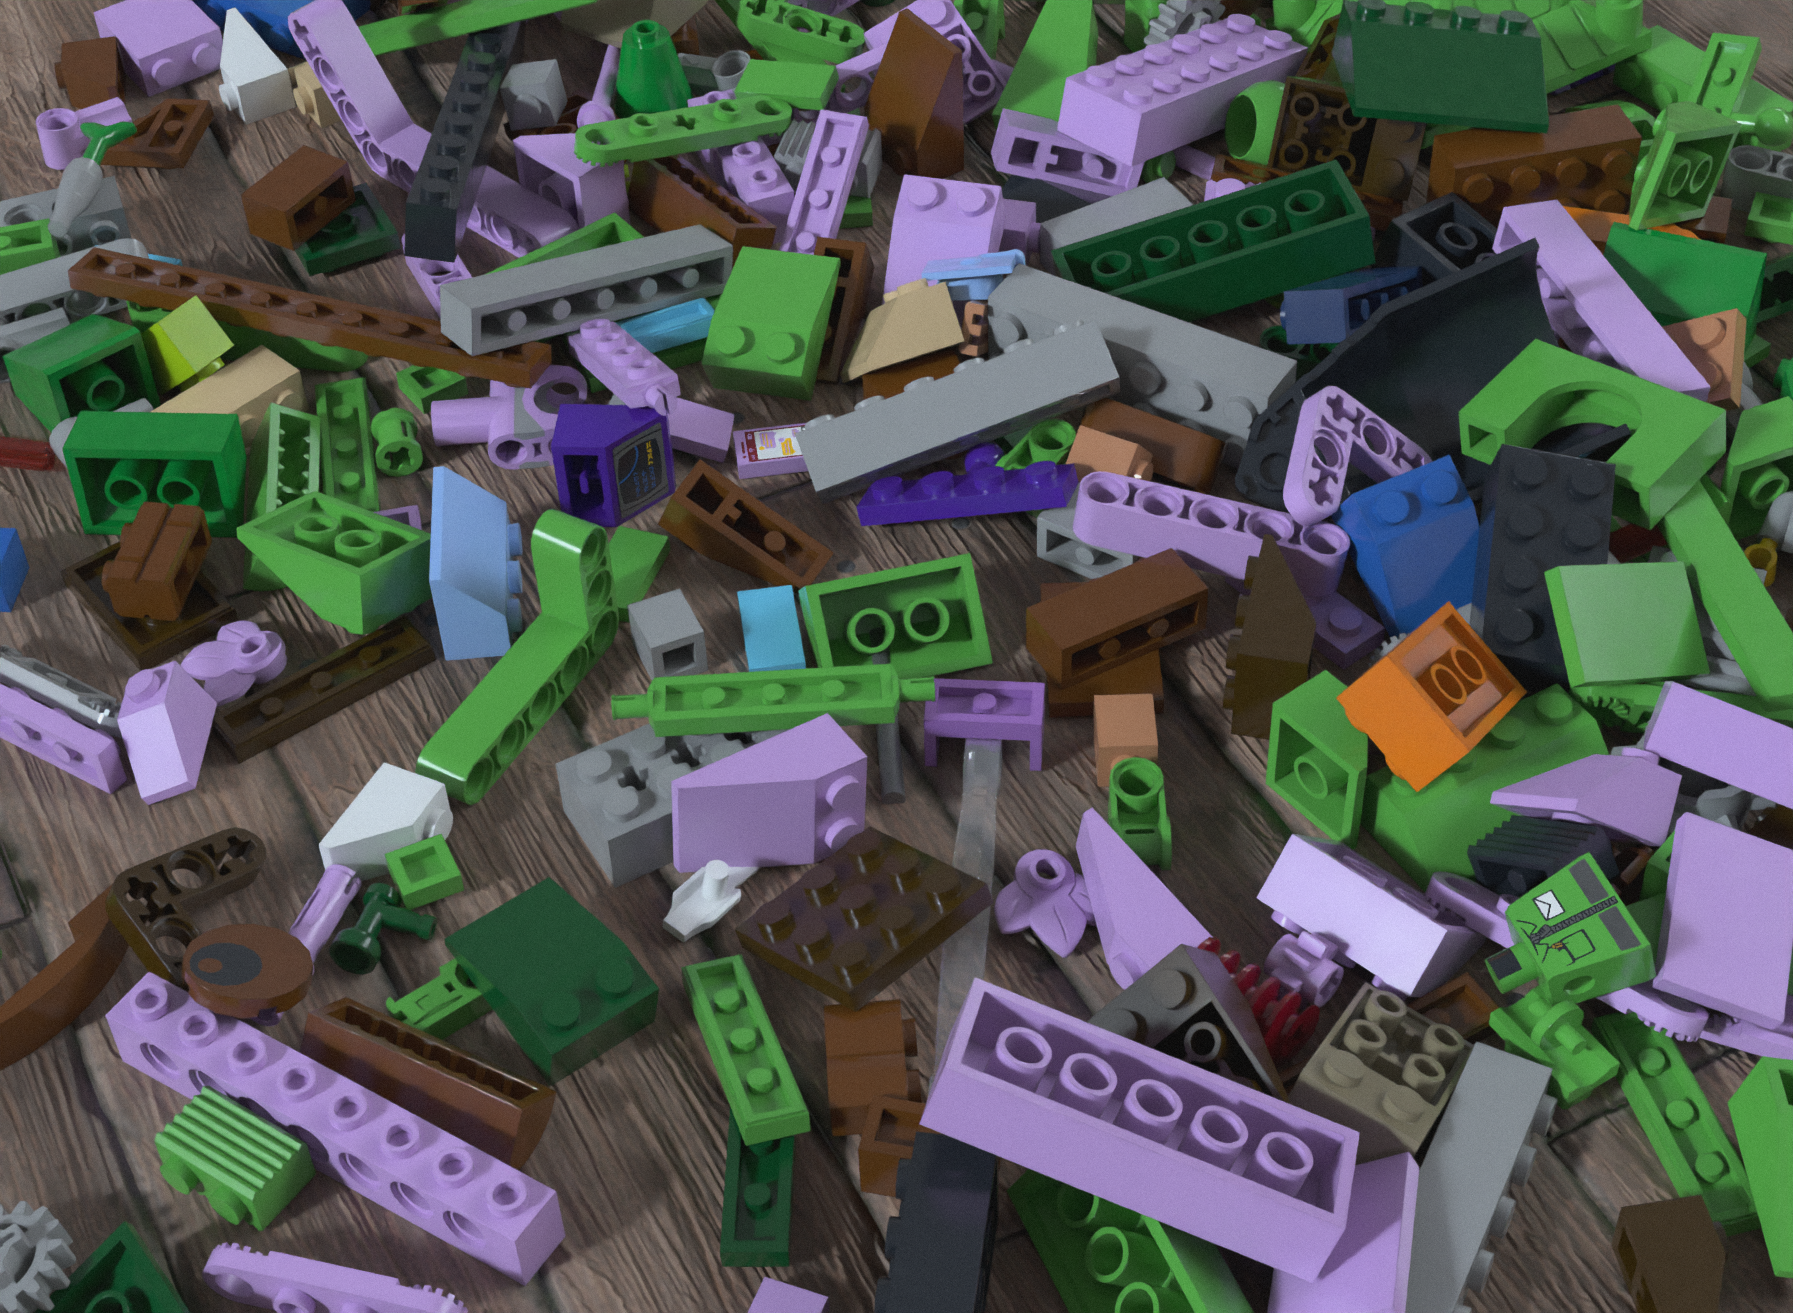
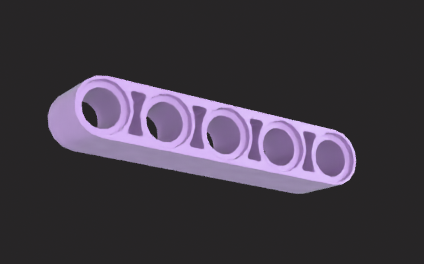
M1101 471L1090 473L1081 480L1073 520V531L1076 537L1087 544L1145 558L1172 548L1192 569L1239 580L1245 579L1249 555L1259 556L1264 534L1273 535L1301 593L1315 597L1329 596L1336 592L1350 547V538L1347 533L1339 526L1328 522L1320 521L1313 526H1305L1297 522L1289 513Z

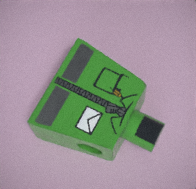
M1590 852L1578 857L1508 906L1505 916L1514 945L1485 959L1487 969L1502 994L1536 979L1552 1006L1565 1000H1572L1576 1004L1647 982L1656 977L1651 944Z

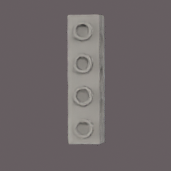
M115 176L102 178L99 191L89 206L72 222L66 235L55 237L61 257L118 239H132ZM58 188L0 201V227L48 218L51 220Z

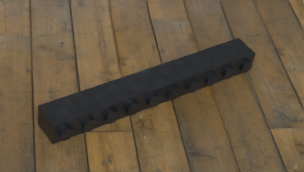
M526 20L469 34L406 201L404 256L455 262L505 112L500 86L512 64H520L524 55Z

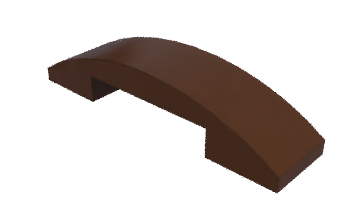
M112 885L68 922L75 942L0 1006V1071L31 1054L66 1028L91 1004L116 972L128 950L129 944L110 920L105 910V900Z

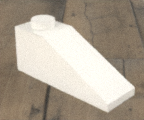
M236 8L227 10L220 60L224 84L219 85L220 96L228 111L234 110L247 125L295 108L296 105L288 69Z

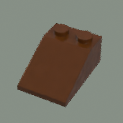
M908 8L899 11L864 106V115L869 123L868 129L873 131L877 128L881 132L882 160L891 166L897 175L944 179L964 170L962 50Z

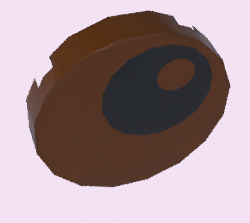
M257 924L225 925L208 930L190 942L183 955L182 979L183 984L186 982L189 986V995L199 1005L221 1015L252 1018L259 1017L260 1009L276 1007L275 1014L290 1010L306 997L312 983L313 963L310 951L298 938L278 928Z

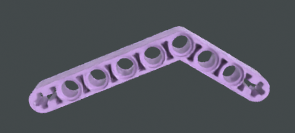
M314 0L290 13L287 23L293 39L366 163L377 175L410 193L431 133L413 124L341 0ZM486 166L466 226L518 258L579 229L574 218L566 210L489 166Z

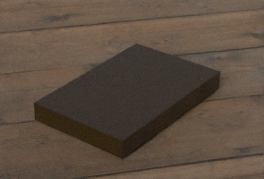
M120 541L60 571L64 585L140 671L150 669L217 634L222 626L239 621L236 608L200 570L176 621L151 619L149 615H145L144 618L119 616L114 611L109 593H106L103 589L102 571L108 560H115L121 548Z

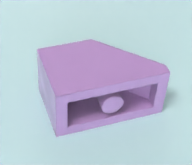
M176 660L151 670H142L133 677H130L125 687V694L117 718L141 799L148 805L196 788L217 706L212 697Z

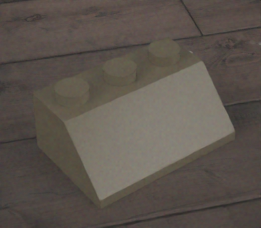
M597 0L593 4L562 11L560 24L566 31L621 49L623 34L634 23L641 20L655 21L665 26L671 36L698 12L708 0Z

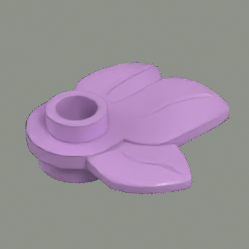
M236 621L221 627L218 632L217 641L205 642L195 647L182 661L181 667L191 677L206 680L204 690L217 703L216 707H219L242 697L253 683H265L277 677L287 663L286 646L277 633L261 631L258 625L251 621Z
M1037 849L1024 854L1016 865L1014 881L999 892L995 901V918L1002 934H1013L1031 927L1038 937L1062 958L1069 957L1077 947L1086 924L1097 927L1084 876L1074 873L1069 861L1051 850ZM1037 872L1046 873L1054 879H1044Z

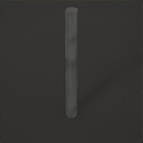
M877 627L870 630L871 647H876L882 641V629ZM889 646L881 652L872 654L873 665L890 664ZM897 714L895 723L875 724L883 804L905 803L906 800Z

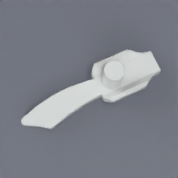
M721 860L708 862L705 867H701L673 892L671 909L664 918L662 927L682 942L712 927L741 900V890L736 888L753 876L761 867H729Z

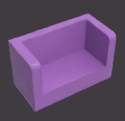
M934 678L935 702L926 701L924 711L925 766L937 767L940 737L1030 741V771H1042L1045 683Z

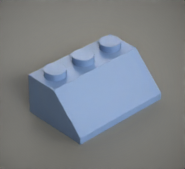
M445 466L433 467L429 583L445 659L449 661L504 656L513 646V632H522L519 598L513 599V594L522 593L520 561H513V556H521L523 552L520 524H510L507 503Z

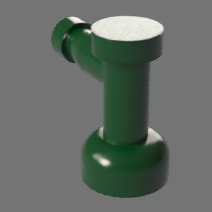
M374 883L369 886L363 897L365 908L355 927L343 929L335 936L329 947V954L334 963L343 970L359 975L368 974L375 969L381 956V947L376 939L381 928L400 933L417 934L418 938L431 941L436 932L438 918L427 914L421 916L411 910L401 908L402 898L397 890L387 884Z

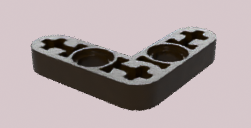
M236 827L224 829L120 873L106 897L105 910L110 920L148 972L189 993V986L186 982L183 984L182 979L183 956L173 957L163 953L158 948L156 939L163 936L173 937L179 940L187 949L191 941L203 934L187 912L241 890L253 883L267 858L266 847L263 841L253 832ZM226 853H228L233 859L223 862L218 871L217 867L222 863ZM239 857L244 858L246 862L244 863ZM177 869L190 870L200 878L202 886L186 888L174 879L172 871ZM127 893L134 899L133 901H129L126 898ZM144 898L147 901L146 906L139 899ZM147 920L150 922L149 926H145Z

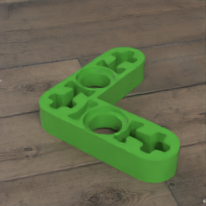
M740 0L736 25L743 34L751 38L837 64L863 54L865 45L864 30L852 22L790 4L788 0ZM757 9L765 11L761 16H756ZM791 27H801L811 32H799Z

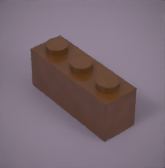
M1169 548L1027 607L1026 649L1056 685L1063 690L1206 629L1209 588L1172 548Z

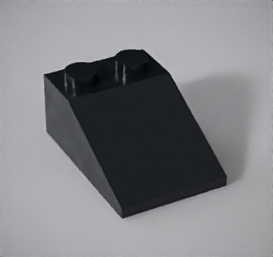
M1451 192L1391 220L1374 255L1375 263L1369 266L1372 268L1422 266L1423 286H1426L1496 255L1492 247L1497 228L1456 194Z

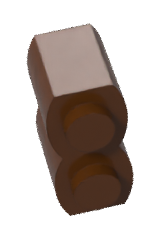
M901 1000L871 1001L857 1012L842 1004L824 1005L828 1096L833 1136L863 1133L873 1095L922 1103L919 1069L906 1070L905 1059L906 1057H918L915 1018L902 1019Z

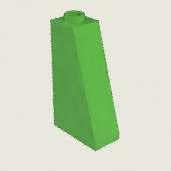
M1092 0L1046 1L992 113L996 131L1003 108L1059 122L1066 78L1083 72L1091 66H1096L1098 28Z

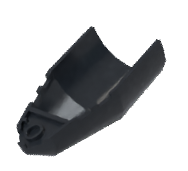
M1536 238L1516 245L1379 307L1359 329L1346 340L1341 341L1321 363L1308 374H1304L1254 419L1235 476V489L1239 496L1263 508L1289 513L1284 503L1283 489L1301 407L1306 399L1327 386H1336L1421 447L1432 461L1450 455L1473 504L1476 505L1482 502L1485 474L1490 465L1462 454L1459 411L1535 339L1559 347L1541 298L1536 272L1537 253L1540 246ZM1600 423L1573 424L1550 432L1531 449L1583 458L1627 439L1631 432L1626 423L1614 429L1609 425ZM1363 433L1367 445L1375 453L1373 444ZM1314 445L1317 456L1327 466L1323 453ZM1349 462L1340 505L1351 494L1378 484ZM1330 515L1323 520L1332 519V516Z

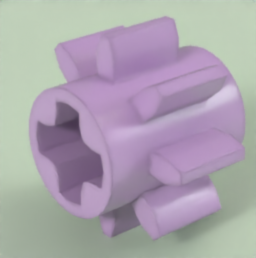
M1304 930L1299 938L1292 934H1286L1280 938L1271 949L1264 964V973L1269 977H1276L1281 982L1280 992L1276 1000L1280 1001L1290 991H1297L1301 994L1302 998L1299 1007L1301 1010H1304L1308 1003L1316 1004L1318 1008L1326 1004L1339 987L1344 973L1343 968L1332 961L1339 947L1315 931L1309 934Z

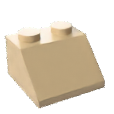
M926 278L901 285L897 287V290L884 294L885 304L870 311L840 373L842 382L853 381L862 378L864 374L964 342L946 282L929 287Z

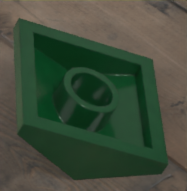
M125 1221L68 1277L70 1280L68 1288L55 1290L49 1296L55 1305L51 1311H44L38 1308L34 1312L190 1313L134 1226Z

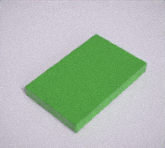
M1684 561L1558 566L1544 572L1571 688L1696 679L1710 674Z

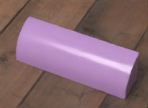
M1665 681L1647 728L1644 750L1793 809V728L1676 682Z

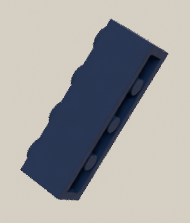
M1422 266L1364 268L1284 291V301L1280 308V321L1287 334V344L1340 343L1344 339L1346 340L1369 320L1370 315L1383 304L1423 287Z

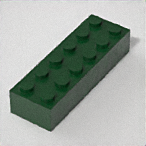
M1337 160L1050 250L1057 277L1188 323L1205 319L1211 315L1245 304H1252L1287 290L1336 275L1350 273L1355 269L1375 263L1370 216Z

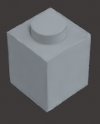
M557 59L512 64L500 86L511 131L556 126L568 102Z
M680 588L627 605L632 643L651 680L654 677L697 675L708 671L704 631Z

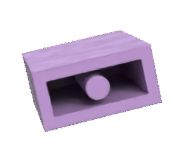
M125 0L93 12L100 38L116 36L125 73L148 97L220 69L223 44L220 28L192 0Z

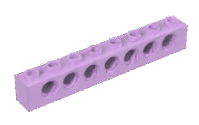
M148 972L105 1015L123 1062L191 1100L194 1095H200L203 1086H211L307 1143L316 1170L526 1286L565 1237L555 1190L235 1017L217 1014L199 1005L188 992L151 972Z

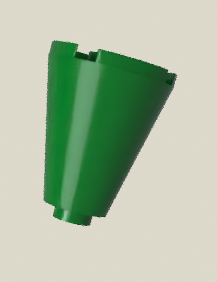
M641 20L634 23L632 27L624 32L613 101L616 115L622 119L638 113L652 114L687 108L688 100L693 99L694 96L668 29L652 20Z

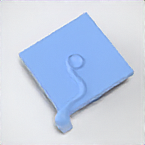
M1013 249L1005 252L981 254L975 257L931 260L927 262L921 275L922 279L926 278L927 281L937 280L936 284L946 282L951 300H987L988 296L1004 280L1002 274L1012 273L1019 263L1026 266V261L1022 251Z

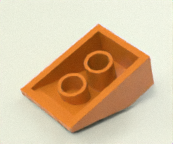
M1448 601L1356 679L1336 699L1345 708V714L1350 723L1360 732L1367 734L1382 751L1391 771L1400 779L1407 781L1418 792L1469 753L1527 691Z

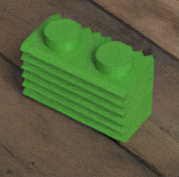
M203 1086L200 1095H194L191 1104H185L182 1113L175 1114L173 1122L166 1123L164 1131L157 1132L154 1140L163 1163L160 1166V1172L173 1188L186 1195L195 1189L200 1195H205L208 1198L212 1208L223 1219L234 1225H238L244 1219L248 1225H254L258 1231H263L316 1175L307 1143L211 1086Z

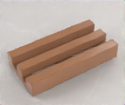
M988 299L973 300L965 304L961 329L964 342L959 343L958 348L962 354L979 356L988 352V318L985 320H975L976 314L982 316L988 314Z

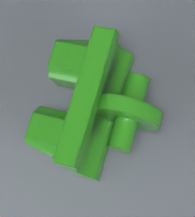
M1538 985L1515 1004L1501 1007L1491 1012L1489 1025L1505 1041L1504 1050L1506 1052L1553 1069L1547 1095L1557 1098V1105L1561 1109H1569L1590 1097L1594 1088L1618 1073L1620 1063L1581 1025L1584 1011L1572 1000H1565L1552 1006Z

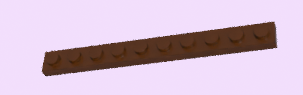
M96 247L92 248L68 270L70 288L90 292L98 297H113L136 302L143 307H159L174 311L197 295L215 320L226 322L231 326H246L269 331L277 336H292L315 341L322 346L347 348L363 352L372 357H388L410 362L418 367L429 366L456 372L464 377H479L498 381L515 388L525 387L531 389L552 363L551 345L531 341L471 356L441 333V321Z

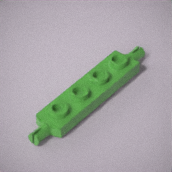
M892 664L654 677L648 687L647 694L612 695L611 706L613 720L648 717L649 723L655 732V737L785 730L797 727L826 713L839 726L895 723L900 703L935 702L934 676L898 679V673Z

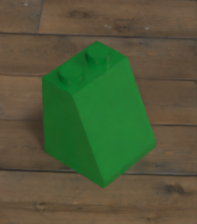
M91 314L3 356L15 395L51 433L57 424L63 420L78 417L80 411L113 412L142 398H146L153 409L161 406L141 333L136 327Z

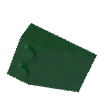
M550 877L445 938L446 947L549 1087L655 1022L659 994L658 986L625 943Z

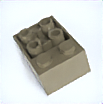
M1365 982L1300 1073L1288 1099L1293 1106L1360 1132L1355 1165L1405 1152H1410L1414 1159L1455 1091L1474 1045L1464 1040L1453 1028L1435 1023L1409 1008L1395 994L1379 990Z

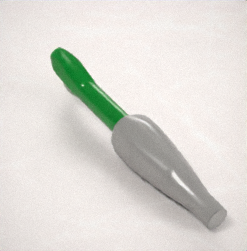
M122 121L105 126L94 122H84L80 125L82 133L90 139V142L83 156L73 159L63 172L56 195L54 213L48 224V230L55 237L65 236L72 222L89 206L101 187L103 174L100 164L107 150L135 135L137 128L134 123Z

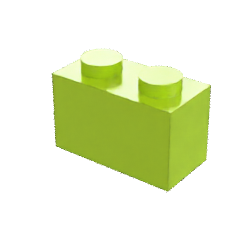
M197 295L141 334L156 389L161 396L176 386L181 392H184L215 373L225 365L219 356L234 346Z

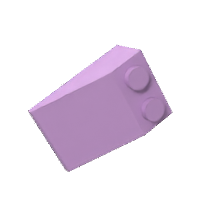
M904 175L893 218L883 295L897 290V287L922 279L921 273L928 261L975 257L981 254L998 252L1006 220L1001 186ZM937 280L927 281L928 286L936 285ZM951 300L960 329H962L965 304L973 300ZM976 314L975 320H976V319H982V320H983V316Z
M826 713L671 781L673 863L679 873L697 872L712 860H721L729 867L814 864L831 856L846 845L851 837L864 831L867 756L834 719Z

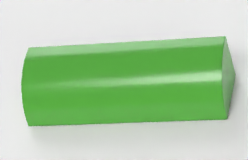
M270 402L250 446L246 523L312 491L319 492L321 417ZM245 546L243 589L272 591L288 587Z

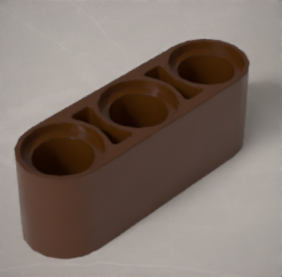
M1103 398L1087 404L1076 429V435L1081 425L1139 444L1153 454L1151 460L1153 476L1209 495L1229 448L1227 443L1212 436L1109 398Z

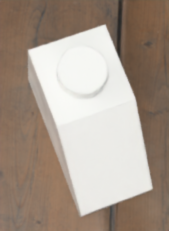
M384 762L319 843L325 870L332 864H339L350 868L355 872V875L349 881V885L357 877L363 881L390 873L384 855L386 853L441 833L444 840H446L452 828L453 814L450 811L445 784Z

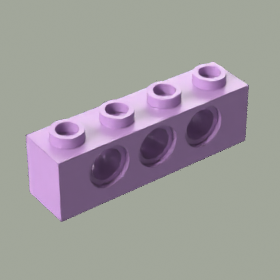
M732 89L712 91L704 96L689 99L688 107L711 104L721 99L735 100L737 98ZM758 136V140L695 151L710 178L775 225L777 229L773 244L781 242L794 201V190L761 136Z

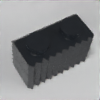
M1511 815L1510 822L1503 821L1501 828L1494 827L1493 834L1486 833L1484 840L1477 839L1476 846L1469 845L1467 851L1478 884L1499 896L1509 894L1521 898L1575 859L1590 852L1610 883L1620 873L1612 853L1613 849L1609 838L1605 834L1604 829L1595 826Z

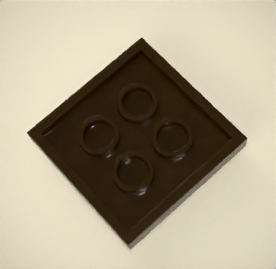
M869 826L863 832L851 837L846 845L821 864L805 872L801 879L772 901L760 906L755 914L735 928V932L741 947L857 1012L993 903V899L987 883Z

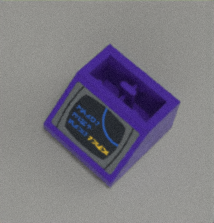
M560 404L551 443V451L561 512L602 527H618L675 493L676 479L667 411L666 416H663L655 408L648 406L630 409L627 405Z

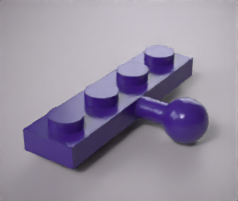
M983 442L968 450L965 457L967 474L953 476L951 472L939 471L931 473L923 479L904 481L898 476L884 477L870 485L856 508L861 526L1067 507L1079 483L1075 464L1056 465L1053 461H1040L1024 469L1004 470L1003 467L995 466L1005 455L1004 451L992 442Z

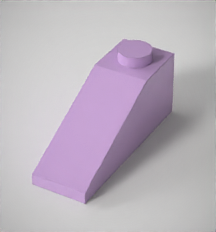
M1005 108L1002 109L991 150L996 171L1031 179H1043L1109 196H1115L1138 186L1144 162L1131 167L1057 131V121Z
M1093 807L1083 813L1076 850L1106 962L1115 981L1125 990L1180 944L1197 948L1201 942L1212 936Z

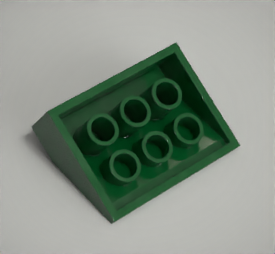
M1343 0L1332 55L1353 116L1547 134L1549 116L1541 37L1531 17L1514 10L1502 11L1500 15L1481 13L1479 10L1469 6H1456L1453 10L1434 9L1429 4L1416 1L1408 2L1406 6L1386 4L1382 0Z

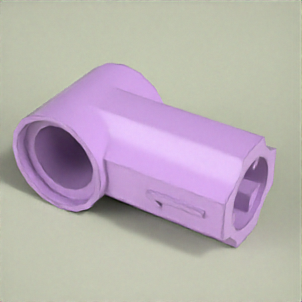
M116 97L76 112L65 108H55L41 113L36 119V127L45 164L52 169L65 170L73 159L83 156L90 142V139L80 129V125L84 122H94L105 126L122 121L132 123L125 104Z

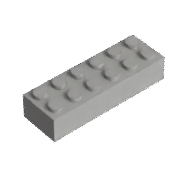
M1020 263L988 296L989 360L1003 355L1004 349L1017 341L1033 339L1035 343L1054 336L1053 332L1056 328L1070 321L1083 320L1085 324L1097 320L1120 381V392L1106 398L1202 432L1227 443L1229 448L1222 463L1237 469L1239 468L1254 419L1287 391L1296 380L1297 360ZM1086 405L1077 408V410L1084 412Z

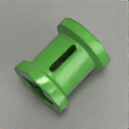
M391 408L387 411L379 412L371 423L372 435L375 437L377 444H379L375 453L377 467L383 473L396 477L406 476L415 472L422 464L423 454L420 444L415 440L418 426L413 414L402 408ZM401 423H403L404 433L402 432ZM389 451H390L391 454H392V460H393V462H391Z

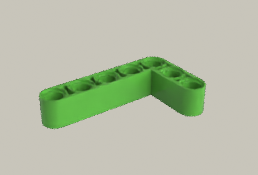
M556 509L547 510L537 521L532 533L531 551L542 610L541 614L427 742L417 760L415 773L444 783L447 796L469 805L479 802L613 643L618 630L619 613L608 536L605 528Z

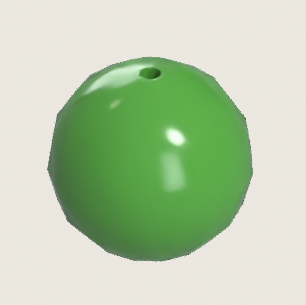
M1275 80L1256 82L1246 87L1232 100L1226 114L1225 141L1228 151L1233 158L1267 166L1285 83Z

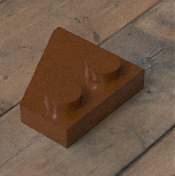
M167 98L152 108L148 115L132 122L137 128L136 134L125 139L120 144L109 148L101 165L184 169L214 116L210 100Z

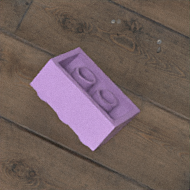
M1292 834L1257 896V899L1274 909L1271 918L1276 923L1298 935L1304 930L1311 934L1315 931L1339 947L1333 960L1350 968H1354L1356 963L1375 974L1372 980V984L1379 990L1395 994L1402 1001H1405L1408 996L1422 997L1444 985L1487 939L1486 936L1464 925L1466 920H1461L1457 914L1455 917L1450 916L1451 910L1448 909L1446 912L1439 911V907H1433L1430 905V902L1425 900V894L1337 840Z

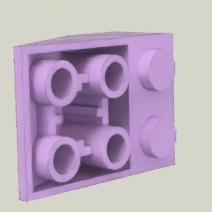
M917 0L905 7L904 9L908 8L962 50L964 126L996 107L1007 82L951 0ZM899 12L863 33L867 52L888 43Z

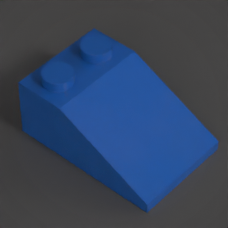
M1450 455L1351 494L1338 507V510L1331 515L1335 525L1343 529L1350 538L1348 552L1390 638L1396 636L1398 639L1402 633L1407 635L1413 632L1448 601L1455 609L1472 603L1479 523L1475 506Z

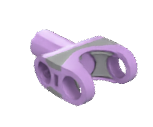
M549 365L531 389L510 387L502 382L491 380L490 397L432 401L431 418L435 445L449 446L488 443L490 460L504 469L515 470L552 466L554 464L551 439L554 435L560 404H583L587 396L586 380L579 371L571 367ZM566 382L573 384L578 390L572 394L563 395L555 392L551 387L557 383Z

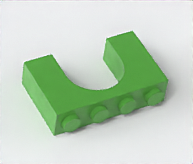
M1538 339L1530 343L1459 411L1462 454L1491 465L1502 444L1531 449L1550 432L1568 425L1600 423L1619 427L1626 423L1632 437L1606 462L1616 464L1612 515L1648 530H1651L1726 452L1725 409Z

